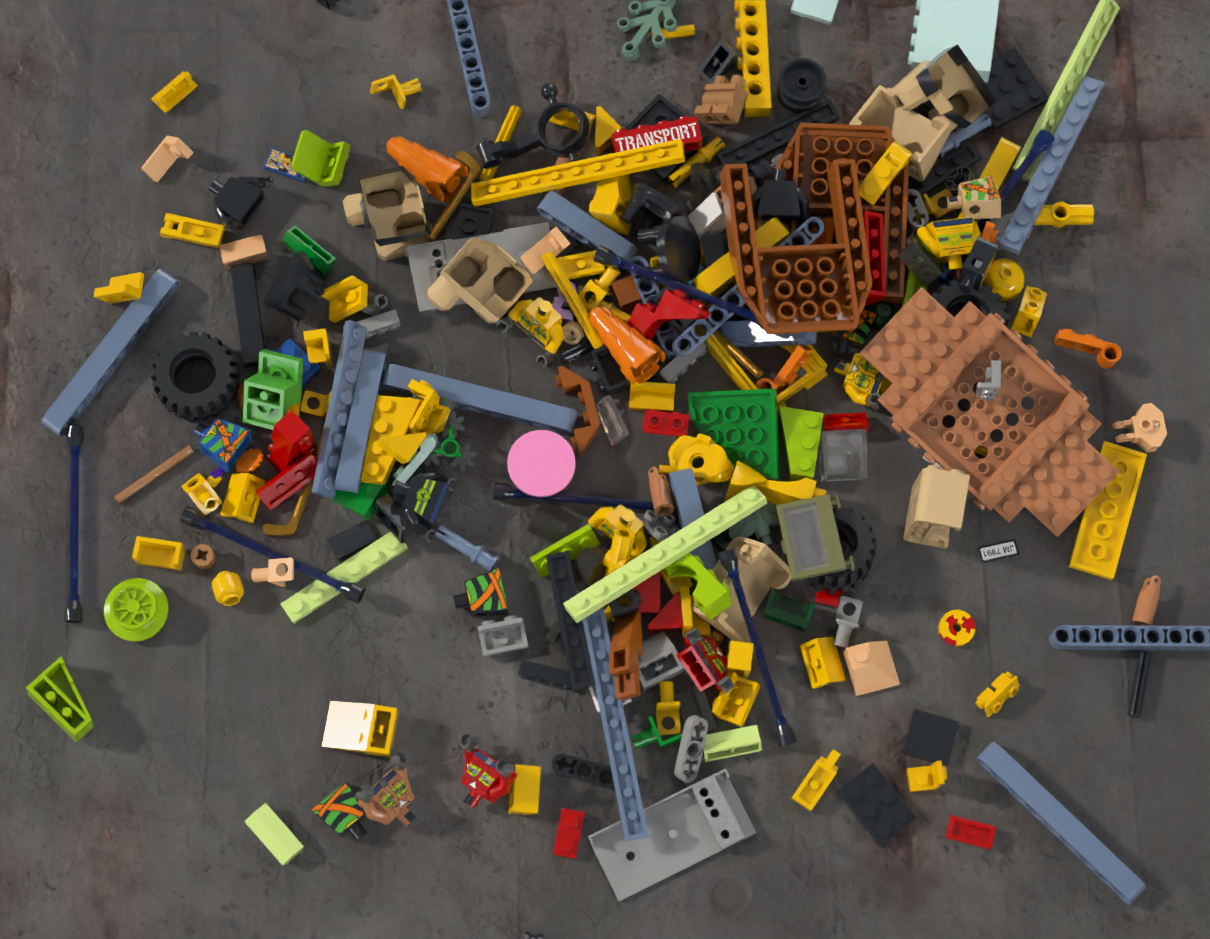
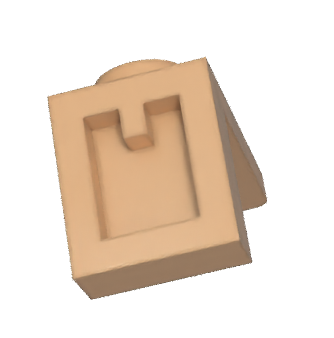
M167 135L141 169L154 182H159L177 158L189 159L193 151L181 139Z
M555 227L524 253L520 260L532 274H535L545 266L541 259L544 253L552 251L557 256L570 242Z

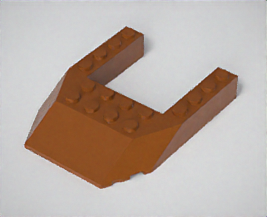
M800 123L782 157L778 160L776 169L786 170L787 181H795L796 187L803 190L809 200L810 215L833 216L827 173L833 160L855 159L858 185L860 186L894 142L893 135L889 126ZM907 165L899 171L873 206L860 197L862 211L866 210L883 214L886 297L881 299L880 302L902 304L904 297L909 174ZM780 221L790 232V235L795 231L796 222ZM795 238L792 239L793 246H795Z
M855 159L833 160L827 170L837 244L757 247L747 164L724 165L720 173L730 260L739 292L766 334L856 330L867 296L872 287V278Z

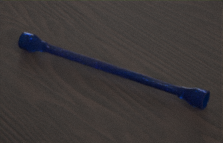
M1040 130L1034 138L1028 156H1026L1011 179L1000 191L1001 204L1035 158L1047 150L1054 142L1055 138L1050 132ZM991 218L978 221L980 233L984 229L986 222H989ZM947 261L937 269L933 277L940 284L947 286L954 277L955 270H949V263Z

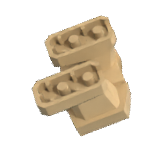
M473 237L464 244L440 272L439 278L426 292L427 299L440 311H449L457 300L461 298L488 324L497 323L533 282V278L499 245Z

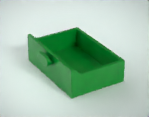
M393 466L385 485L363 483L361 481L358 493L336 490L335 498H331V500L369 521L375 511L376 500L390 493L387 490L394 480L393 474L397 470Z

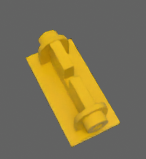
M183 71L153 96L151 100L166 114L197 88L198 85L191 79L192 76L187 71Z
M569 111L559 112L548 121L575 131L579 130V120L576 114ZM585 112L591 129L595 115Z
M1009 672L1002 673L991 684L996 689L995 692L990 688H986L977 697L975 704L980 709L984 707L987 717L992 713H997L1003 706V703L1018 692L1020 685L1017 676L1013 677Z

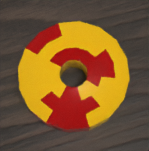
M951 610L945 613L938 625L941 639L946 644L954 647L967 644L973 638L976 630L972 617L962 610ZM953 625H958L960 631L956 632L953 629Z

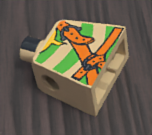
M992 176L960 183L958 185V195L947 197L948 209L961 208L964 218H1001V198Z

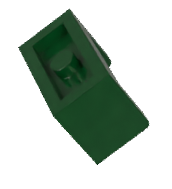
M772 588L762 618L805 633L816 603L811 602L810 605L776 594V589Z

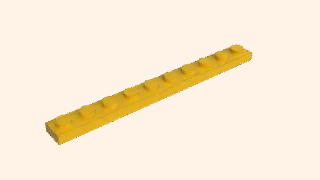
M681 139L472 183V203L474 206H480L685 162L684 145Z

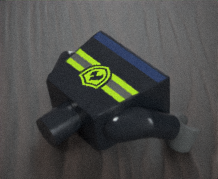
M436 471L420 473L418 476H414L409 485L396 481L392 493L404 498L400 506L404 517L411 527L419 533L420 539L431 543V540L428 539V534L435 535L436 531L428 527H432L435 524L447 492L454 491V489L450 488L449 483L456 482L455 478H447Z

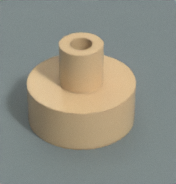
M569 321L562 327L564 341L568 344L575 345L584 336L581 325L575 321Z

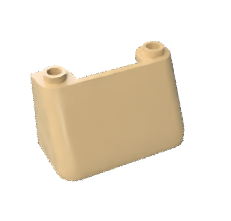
M879 85L849 125L889 126L894 141H897L913 153L911 160L907 164L909 169L908 176L922 182L929 174L952 131L951 123L943 116H935L931 121L912 110H902L901 107L903 105L899 104L897 95L892 97V89H886Z
M739 536L733 539L726 548V550L736 549L738 569L727 572L719 559L712 570L718 579L717 581L720 584L724 582L730 589L732 605L712 620L697 607L694 599L691 603V608L698 616L731 640L751 643L755 636V629L748 624L770 588L782 589L786 587L791 580V573L789 567L766 544Z

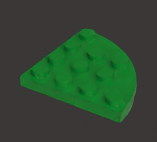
M776 389L688 393L690 413L699 433L711 437L715 444L721 446L727 458L734 465V468L737 461H740L759 472L765 478L780 479Z

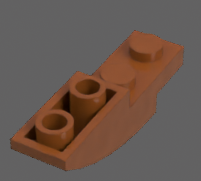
M639 611L618 618L612 634L609 661L610 675L615 677L616 699L620 701L641 696L638 656L643 655L641 612Z

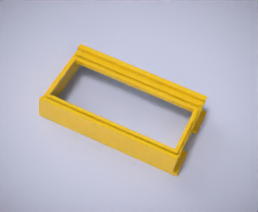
M736 279L711 298L706 300L702 295L698 300L705 305L732 285L735 286L737 284ZM695 326L696 335L704 336V328ZM713 333L704 340L708 345L707 350L739 390L757 389ZM798 345L784 347L792 355ZM807 345L812 349L809 355L810 360L802 367L806 374L777 395V411L779 406L786 407L785 401L803 388L809 390L828 376L825 371L827 364L811 345Z

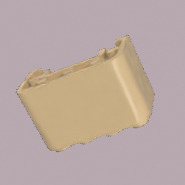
M928 465L927 468L922 469L912 486L904 540L946 549L949 543L950 527L955 528L957 531H960L962 527L970 475H966L963 471L957 469L950 471L941 470V467L936 465Z

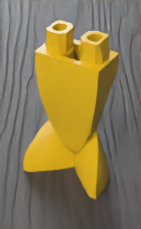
M737 461L724 501L726 502L751 485H754L766 497L767 501L777 505L826 495L827 491L816 488L817 481L808 478L791 482L767 480L756 470Z

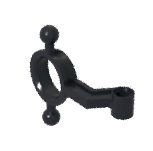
M546 83L541 88V95L544 99L548 100L550 106L540 114L536 126L537 132L515 142L498 141L494 143L492 140H487L479 143L476 146V151L482 168H494L501 163L500 158H516L540 146L554 156H568L570 162L579 161L577 152L584 147L590 135L589 119L578 106L569 103H558L556 99L558 94L556 85ZM562 111L576 114L579 120V130L576 137L570 143L563 146L550 144L545 134L546 125L550 118Z

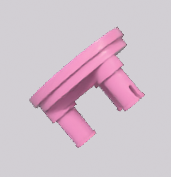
M547 430L531 431L517 439L511 447L507 459L508 473L518 490L535 497L552 496L565 490L566 486L570 483L575 472V455L570 444L559 434Z

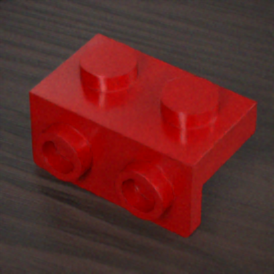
M655 409L645 410L643 433L676 437L687 436L689 415L681 412L666 413Z

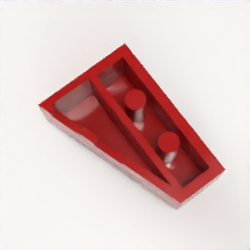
M292 410L274 425L271 440L274 443L268 447L271 453L266 455V460L281 473L309 451L312 454L315 453L317 446L310 428Z

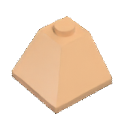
M887 641L867 642L848 647L844 650L843 655L855 696L900 685Z

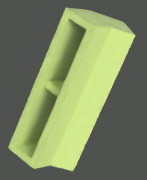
M757 725L706 735L703 749L705 762L762 751Z
M266 803L245 821L282 865L288 864L304 847Z

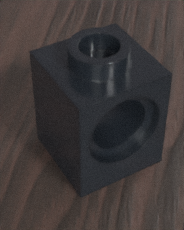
M631 589L608 603L614 620L640 610L639 603H642L638 589L634 591ZM627 596L631 599V603L626 607H622L618 604L619 599Z

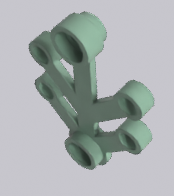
M652 0L645 3L633 1L629 4V11L633 16H638L643 11L654 10L651 14L630 20L622 17L617 21L621 32H627L631 28L642 26L632 41L626 42L622 47V54L625 60L634 61L640 56L638 47L651 28L654 46L656 48H663L666 45L665 36L661 33L658 18L663 12L666 31L673 32L677 29V22L673 18L671 11L675 5V0H667L665 2H662L664 0Z

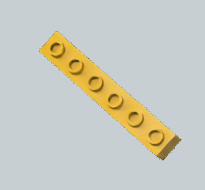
M735 0L734 8L735 11L739 12V18L735 20L736 31L740 32V37L736 39L737 50L741 51V57L737 58L738 70L742 71V78L746 80L744 90L748 93L743 106L744 117H769L771 112L766 0ZM747 12H751V13H753V14H755V15H754V16H748L746 13H747ZM747 32H754L756 35L750 36ZM754 51L757 55H750L748 52ZM749 71H756L758 74L751 75ZM755 90L759 92V94L753 95L750 93V91Z

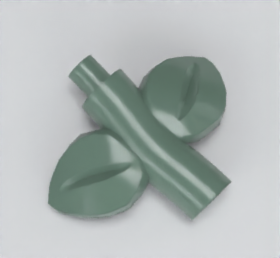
M767 503L729 527V537L731 539L739 536L748 538L755 533L757 540H761L767 546L772 544L769 537L771 534L769 526L775 527L780 524L776 508L777 504Z

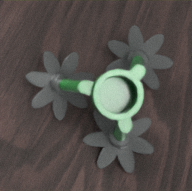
M454 410L451 411L442 432L443 437L448 433L449 437L441 443V448H439L440 441L437 442L435 448L424 461L425 467L429 466L431 460L434 464L439 465L437 456L443 455L456 458L452 461L451 467L459 464L462 472L465 471L466 464L471 467L475 466L470 458L475 457L477 453L469 452L470 444L467 443L462 449L457 441L454 440L457 437V430H465V427L460 425L464 417L456 418Z

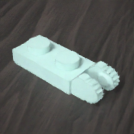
M430 433L426 435L427 437L420 445V450L414 453L406 467L400 466L393 474V477L396 478L392 483L393 486H395L396 481L405 484L432 452L438 442L436 434Z

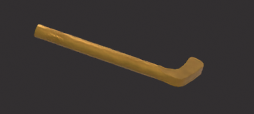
M459 151L455 156L457 161L470 169L469 174L432 227L431 234L426 236V239L430 242H434L471 187V184L481 173L480 165L465 151Z
M712 301L705 309L708 310L717 301ZM712 311L711 318H713L718 312ZM718 329L713 332L719 343L756 378L762 376L763 371Z
M319 440L316 451L314 453V456L317 460L319 457L318 453L321 440ZM314 479L302 487L292 518L287 525H263V531L266 536H291L297 532Z

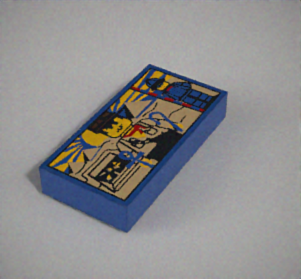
M271 148L264 165L265 170L303 183L307 180L306 177L292 170L291 164L294 155Z

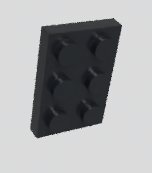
M874 763L836 791L879 847L917 819Z

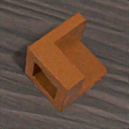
M632 275L612 282L619 310L625 312L635 308L637 303H641V296Z

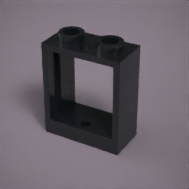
M605 345L592 350L590 354L591 359L588 362L592 372H597L599 379H596L600 391H605L606 396L609 397L629 389L631 382L625 380L610 386L599 361L611 356L610 350ZM657 372L645 382L655 379Z

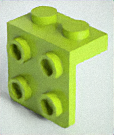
M304 130L300 134L291 168L322 187L339 185L343 177V170L349 157L348 153L351 145L346 142L330 144L310 131Z

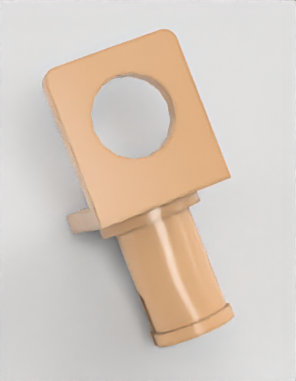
M269 559L268 568L252 569L251 576L253 582L268 581L279 587H285L286 581L294 579V559ZM284 564H286V565L288 566V572H287V573H286V566H285Z

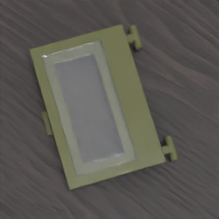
M829 494L776 505L783 536L781 545L783 554L787 555L792 581L843 571L849 568L855 570L852 556L848 557L849 561H844L832 508L841 509L838 495L834 496L835 500L833 501L830 500Z

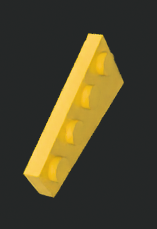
M377 395L361 476L363 483L385 485L396 459L380 448L376 440L406 435L409 424L422 404L421 399Z

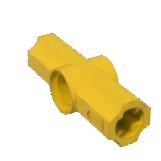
M1065 202L1044 205L1034 225H1052L1056 228H1061L1065 225H1092L1094 221L1093 205H1068ZM1055 212H1061L1064 217H1057Z
M618 528L615 530L611 549L606 553L603 560L604 566L607 567L605 577L633 560L630 557L635 539L632 530L628 528Z

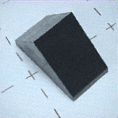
M720 39L697 72L709 84H713L716 76H724L735 66L737 52L723 39Z

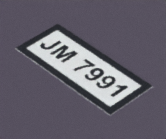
M1015 539L977 547L982 563L1020 555Z

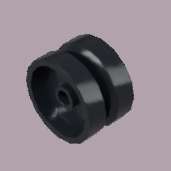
M797 58L784 65L777 85V97L781 105L793 113H801L820 104L826 87L824 69L817 62L807 58Z

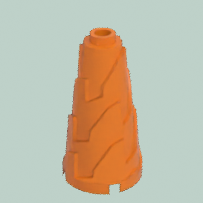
M398 136L390 138L387 142L388 154L400 166H404L415 177V180L427 189V192L442 203L444 201L447 203L451 201L462 184L460 182L461 178L466 179L468 175V168L464 164L451 157L448 158L433 149L429 150L415 141L412 143Z
M595 307L590 312L589 321L597 331V336L610 350L611 355L621 367L620 370L633 385H635L636 381L639 384L645 382L659 370L660 366L657 362L659 359L664 362L665 353L653 341L647 340L636 329L631 328L619 316H615L605 307Z

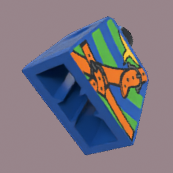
M216 419L210 427L199 423L194 431V434L201 438L199 442L201 451L227 473L252 441L250 430L222 419Z

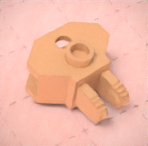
M1152 403L1143 404L1130 420L1113 423L1114 429L1128 428L1129 434L1116 436L1117 443L1131 441V444L1136 443L1146 453L1155 452L1167 435L1163 412Z

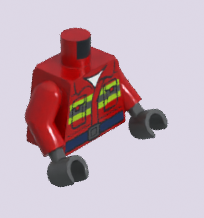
M697 628L685 633L684 643L688 648L676 656L699 691L701 692L711 685L715 689L723 690L725 694L733 689L735 685L726 676L725 672L728 668L725 648L721 644H717L713 638L704 640Z
M469 734L462 735L459 743L466 750L464 751L465 769L461 783L471 789L464 802L474 809L482 798L495 803L500 797L509 793L510 784L518 776L514 773L515 767L512 764H508V759L497 761L480 749H475L474 747L478 744L476 737H470Z

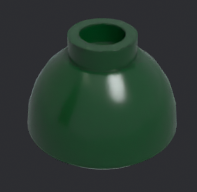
M878 301L867 308V311L877 315L872 326L876 330H881L896 314L895 308L888 302Z

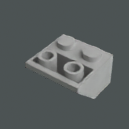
M663 631L642 641L643 655L638 656L640 688L642 692L684 672L685 668L676 656L678 652Z

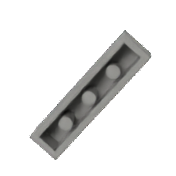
M396 309L356 322L367 327L365 339L372 337L374 334H383L390 329L396 330L401 326Z
M703 341L689 355L685 357L676 356L659 372L658 377L664 383L674 384L680 374L684 375L690 365H695L698 361L697 359L707 353L708 345ZM687 346L683 351H688L689 346Z

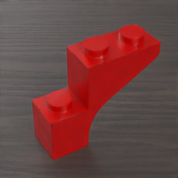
M675 289V291L665 290L658 306L650 302L646 304L637 303L627 324L631 328L636 329L645 338H653L660 326L667 321L707 319L711 312L704 308L705 304L687 298L688 294L680 289Z

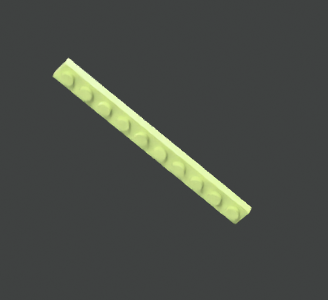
M1114 0L1099 1L1013 166V169L1024 181H1031L1120 9Z
M751 485L564 602L565 609L576 623L580 622L766 505V497L754 485Z

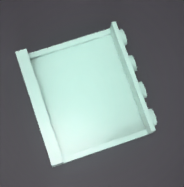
M917 0L916 10L919 11V16L915 15L913 28H916L917 32L916 34L912 33L910 45L914 47V52H909L908 64L912 65L911 71L923 61H932L945 49L958 44L983 81L988 83L999 0Z

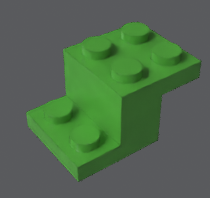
M266 349L259 351L258 373L244 382V423L273 430L274 425L288 413V408L301 401L302 358Z

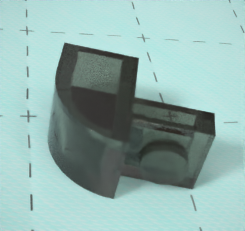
M587 546L577 556L572 565V571L578 591L582 592L601 580L602 572L607 568L603 564L604 557L609 551L607 548L599 546L593 550Z

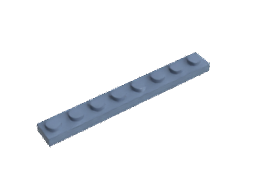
M352 320L345 321L312 488V493L328 499L335 498L336 475L367 327Z

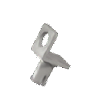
M846 596L840 597L835 621L839 624L834 645L848 648L852 628L859 627L858 620L863 604L861 600ZM848 602L853 603L856 607L855 613L851 616L843 613V606Z

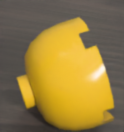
M996 259L993 261L992 267L982 286L986 287L988 284L993 287L991 291L994 294L998 292L1002 297L1000 302H1011L1019 296L1024 287L1025 276L1023 269L1011 259Z

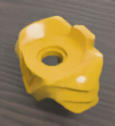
M698 434L695 438L684 435L679 437L669 449L668 455L671 468L675 471L692 468L697 486L710 482L728 481L734 471V465L727 458L724 449L715 444L709 436ZM700 457L704 460L702 467L694 468L692 466L694 459Z

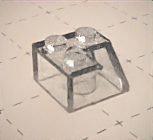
M866 429L821 431L819 453L822 482L867 479L868 447Z

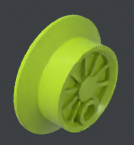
M142 578L125 580L115 586L106 598L104 618L107 626L116 636L127 641L149 639L162 629L167 620L169 611L167 597L163 590L150 580Z

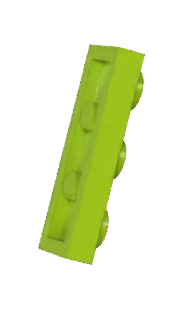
M587 524L530 557L540 577L543 578L549 574L546 555L569 551L570 561L600 545L590 525Z

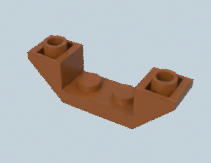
M560 366L558 367V375H555L557 388H562L563 394L579 391L577 392L580 405L584 404L586 412L582 413L584 424L587 427L574 429V437L570 438L573 451L577 450L578 456H583L600 428L590 383L565 367Z

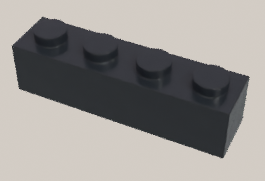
M526 660L521 661L518 673L521 679L529 680L530 678L534 679L537 683L543 684V682L549 683V686L557 687L558 685L563 686L562 688L565 690L572 689L567 670Z

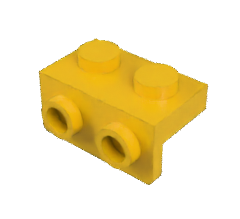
M729 671L728 677L732 680L735 687L726 694L723 690L720 691L719 696L713 701L712 713L720 720L743 728L761 686L756 682L737 676L735 672Z

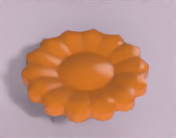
M257 448L244 451L236 462L235 468L237 472L249 473L259 467L263 461L262 451Z

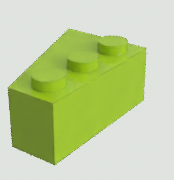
M779 406L777 417L780 424L785 462L790 481H798L804 478L813 480L824 413Z
M62 657L58 658L26 687L28 695L76 743L94 727L92 719Z

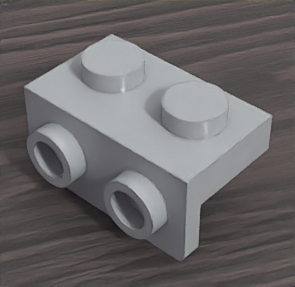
M517 615L505 617L504 621L495 623V620H488L482 622V626H478L483 657L528 648L523 617L518 618Z

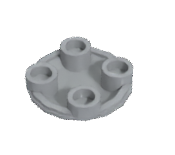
M647 510L643 515L644 527L661 542L680 530L674 523L675 517L672 514L658 516L654 511Z

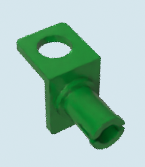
M651 716L648 718L649 729L630 736L636 750L652 742L657 743L659 749H662L680 741L683 733L662 741Z

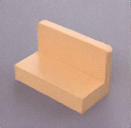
M262 235L220 245L221 257L226 271L231 270L230 267L233 265L257 263L269 259Z

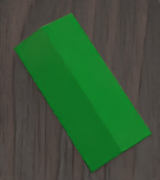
M293 226L286 231L283 238L284 245L295 254L299 250L304 251L307 257L310 258L309 266L326 278L334 269L336 258L298 227Z

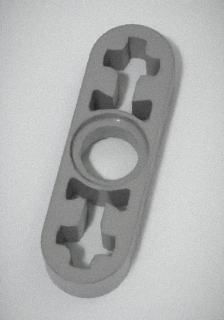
M698 715L690 716L685 722L674 769L675 776L685 783L694 781L698 775L708 731L707 721ZM694 743V744H695V750H694V752L691 753V754H688V753H687L688 747H689L691 744Z

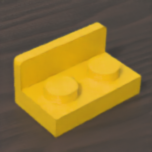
M352 275L325 289V293L322 296L330 301L329 320L337 323L367 307L368 284Z

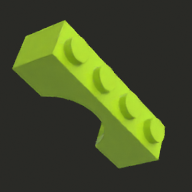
M689 552L662 569V571L670 579L679 576L695 579L698 583L692 594L696 605L712 620L732 605L731 591L724 582L720 584L717 581L718 579L711 569L706 570L703 567L704 564L697 555L693 557Z

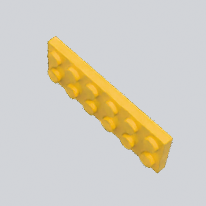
M1104 441L1101 445L1100 454L1120 472L1084 509L1068 567L1112 581L1115 576L1147 454Z

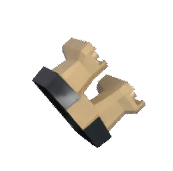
M958 44L945 49L932 61L925 60L918 64L892 88V97L897 95L904 104L901 107L902 110L910 111L921 103L930 100L935 107L929 111V120H932L935 116H943L950 121L952 130L958 125L964 129L967 128L997 101Z
M404 166L359 176L360 193L348 195L343 200L347 222L353 226L365 224L366 229H372L377 254L380 259L387 261L406 256L405 248L407 246L430 242L426 239V236L431 234L432 227L429 222L428 213L423 207L419 186Z

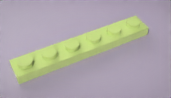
M389 532L282 602L281 606L294 624L340 594L345 582L357 583L407 550L408 547L405 542L403 544L400 543Z

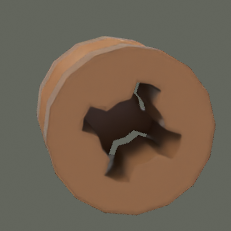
M199 544L191 551L192 562L197 568L207 570L214 566L216 556L208 545Z

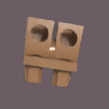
M733 75L729 83L726 77L716 76L713 84H706L702 105L696 107L694 114L705 124H721V122L723 124H738L744 102L748 96V93L744 90L746 80L740 75Z

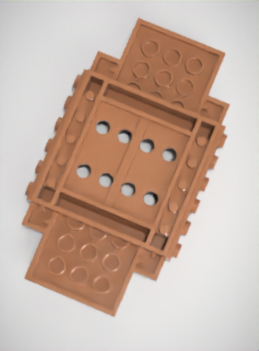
M921 287L860 352L873 367L892 383L877 401L892 414L890 420L893 423L891 426L898 433L904 432L910 437L907 441L914 448L918 449L920 447L925 451L924 457L933 465L937 463L942 467L941 470L950 471L957 469L963 471L966 475H970L967 494L970 493L975 498L973 503L982 511L985 508L988 511L994 509L1003 519L1010 523L1025 507L1052 534L1058 537L1120 472L1087 441L1102 425L1086 410L1090 406L1086 402L1088 398L1081 391L1078 390L1076 392L1070 387L1072 383L1064 375L1059 377L1053 371L1055 367L1046 359L1042 361L1037 356L1039 352L1030 344L1026 346L1020 340L1022 336L1014 329L1009 330L1004 325L1005 320L997 313L994 315L989 313L985 316L969 301L953 317ZM992 360H1001V389L999 397H995L994 400H981V397H976V394L973 392V386L977 382L985 383L986 368L991 367ZM1026 396L1031 397L1034 401L1033 407L1029 410L1024 409L1021 405L1022 399ZM964 398L970 402L968 411L962 412L958 409L957 404L960 399ZM1009 413H1015L1018 416L1019 420L1015 426H1010L1006 422V416ZM946 415H951L955 419V424L951 428H946L942 424V419ZM994 429H999L1003 433V439L1000 442L991 440L990 434ZM980 445L985 446L988 450L987 456L983 459L975 455V449Z

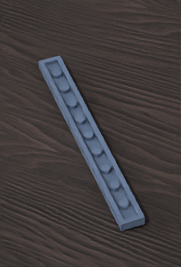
M1084 76L999 241V248L1019 255L1104 88V82Z
M601 608L584 618L582 622L626 842L649 836L622 701L616 699L615 677L610 675L611 643L604 608Z

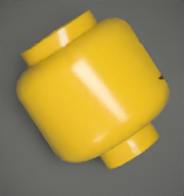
M222 571L217 574L211 583L216 601L224 606L237 604L244 595L240 576L236 573Z

